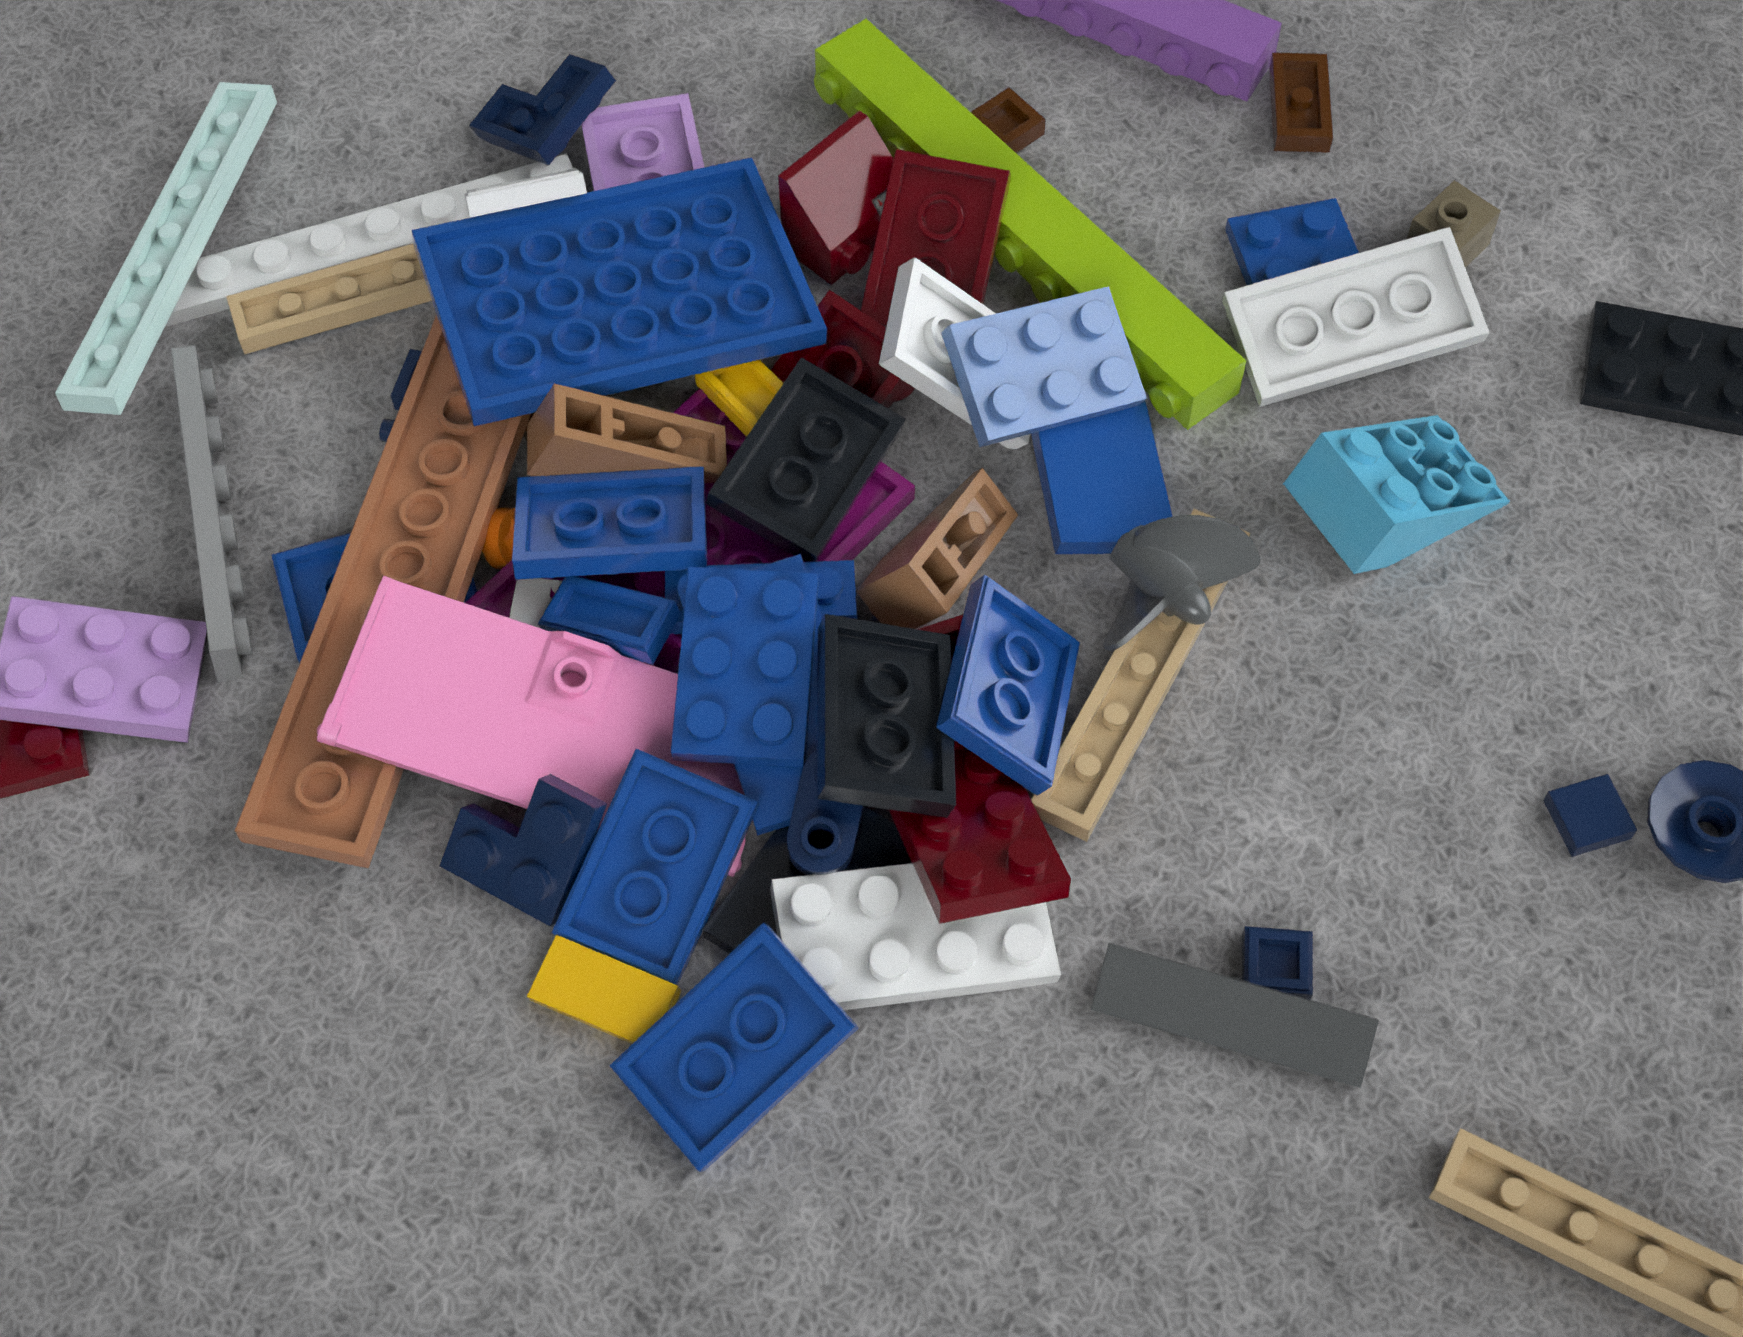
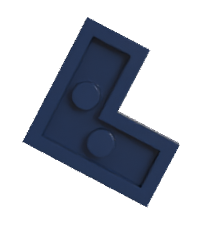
M569 54L536 96L502 84L469 126L478 137L488 143L550 165L555 157L566 148L570 138L589 114L600 105L602 98L616 80L605 65Z
M549 774L538 779L520 828L474 803L460 808L439 866L544 924L552 926L556 924L590 850L607 803Z

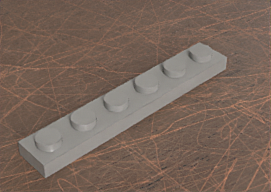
M196 345L171 348L209 652L217 682L219 683L243 678L240 656L252 654V646L247 618H235L233 603L245 601L239 564L228 566L226 551L238 550V543L232 513L221 515L220 501L231 500V492L226 464H214L213 452L225 451L219 415L208 416L207 411L208 404L218 403L215 378L212 368L201 369Z

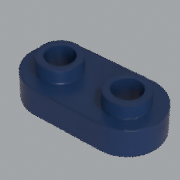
M817 749L810 754L803 766L787 833V849L790 860L804 875H827L841 872L848 866L854 853L864 809L863 805L817 799ZM816 830H825L832 835L834 840L828 848L816 849L809 844L808 837Z

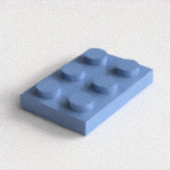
M1109 286L951 324L941 332L979 447L1135 407L1147 399Z

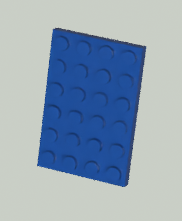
M752 157L587 192L582 195L411 230L414 248L473 426L536 412L554 383L606 396L826 344L827 327Z

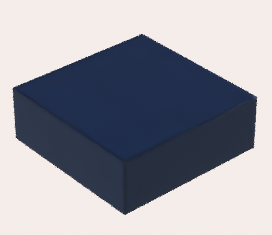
M1608 774L1548 791L1543 800L1571 857L1630 840L1637 831Z
M1245 926L1242 933V980L1311 999L1313 996V931Z

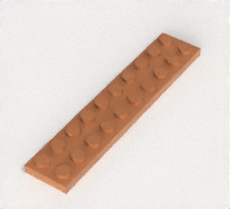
M437 314L235 828L238 838L243 843L369 868L404 769L339 747L317 742V728L323 722L329 704H332L383 576L464 603L485 544L489 522L499 505L531 415L530 413L473 426Z

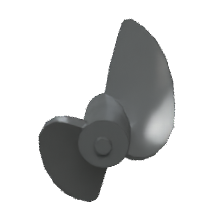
M1179 515L1163 518L1146 525L1137 526L1123 534L1113 548L1110 560L1130 579V583L1121 610L1104 640L1103 647L1107 651L1120 648L1162 611L1169 617L1175 615L1189 624L1200 625L1206 623L1211 616V606L1202 589L1226 582L1256 569L1261 559L1252 539L1234 524L1219 518L1200 515Z

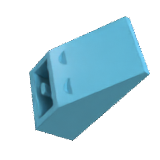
M1438 415L1322 432L1283 483L1354 574L1386 568L1510 502L1496 485L1495 477L1490 470L1472 457L1459 441L1457 431Z

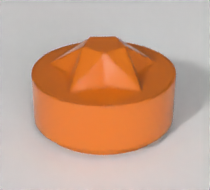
M497 508L488 525L482 551L487 562L499 570L512 560L515 508Z

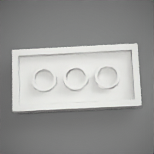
M1450 227L1230 290L1224 293L1222 300L1240 354L1246 360L1245 368L1259 407L1485 342L1489 335L1488 327Z
M913 863L841 871L827 875L815 874L772 879L770 892L777 936L843 1010L1055 983L1058 982L1061 976L1046 902L939 924Z

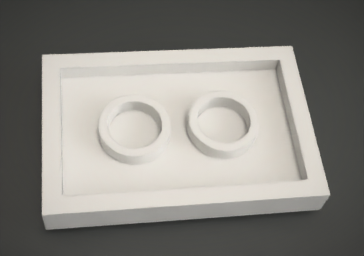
M914 257L898 268L879 365L972 425L941 332L951 324L996 313ZM1030 434L998 443L1009 449H1018L1029 443Z

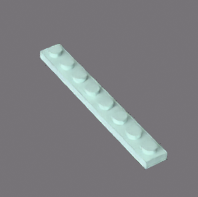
M219 82L55 392L63 411L121 415L277 104L272 85Z

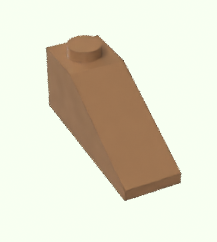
M555 383L527 424V475L530 476L704 466L705 483H715L727 466L725 426Z
M981 468L971 474L890 550L856 592L866 603L870 612L882 624L917 629L948 613L1015 521L1018 514L985 470Z

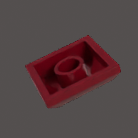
M831 290L826 293L818 304V309L827 327L826 344L782 354L771 369L784 383L802 357L887 408H890L894 402L905 399L916 389L879 365L886 327Z

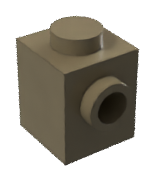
M1454 180L1412 219L1407 239L1450 227L1466 268L1489 246L1501 210Z

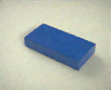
M569 576L563 579L540 618L538 625L541 629L550 632L566 631L606 644L622 656L653 665L677 623L681 612L675 600L579 576Z

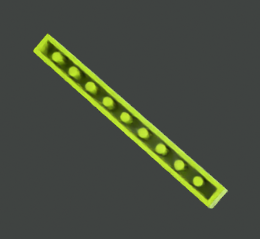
M867 18L815 49L816 75L814 76V85L819 96L829 105L836 103L849 115V118L859 110L866 114L893 159L896 149L1010 171L1011 180L994 253L997 261L1006 271L1010 273L1017 271L1031 284L1032 291L1040 303L1109 286L1143 388L1149 394L1153 407L1160 415L1165 418L1174 417L1185 429L1189 430L1239 394L1246 360Z

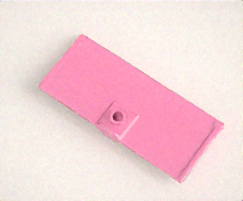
M383 576L332 704H329L323 722L317 728V742L361 754L526 809L538 779L552 774L607 803L597 832L635 749H639L743 794L734 764L673 761L671 743L678 674L622 656L606 644L566 631L550 632L393 580L386 576ZM745 838L728 876L734 877L735 873L742 867L740 858L746 842Z

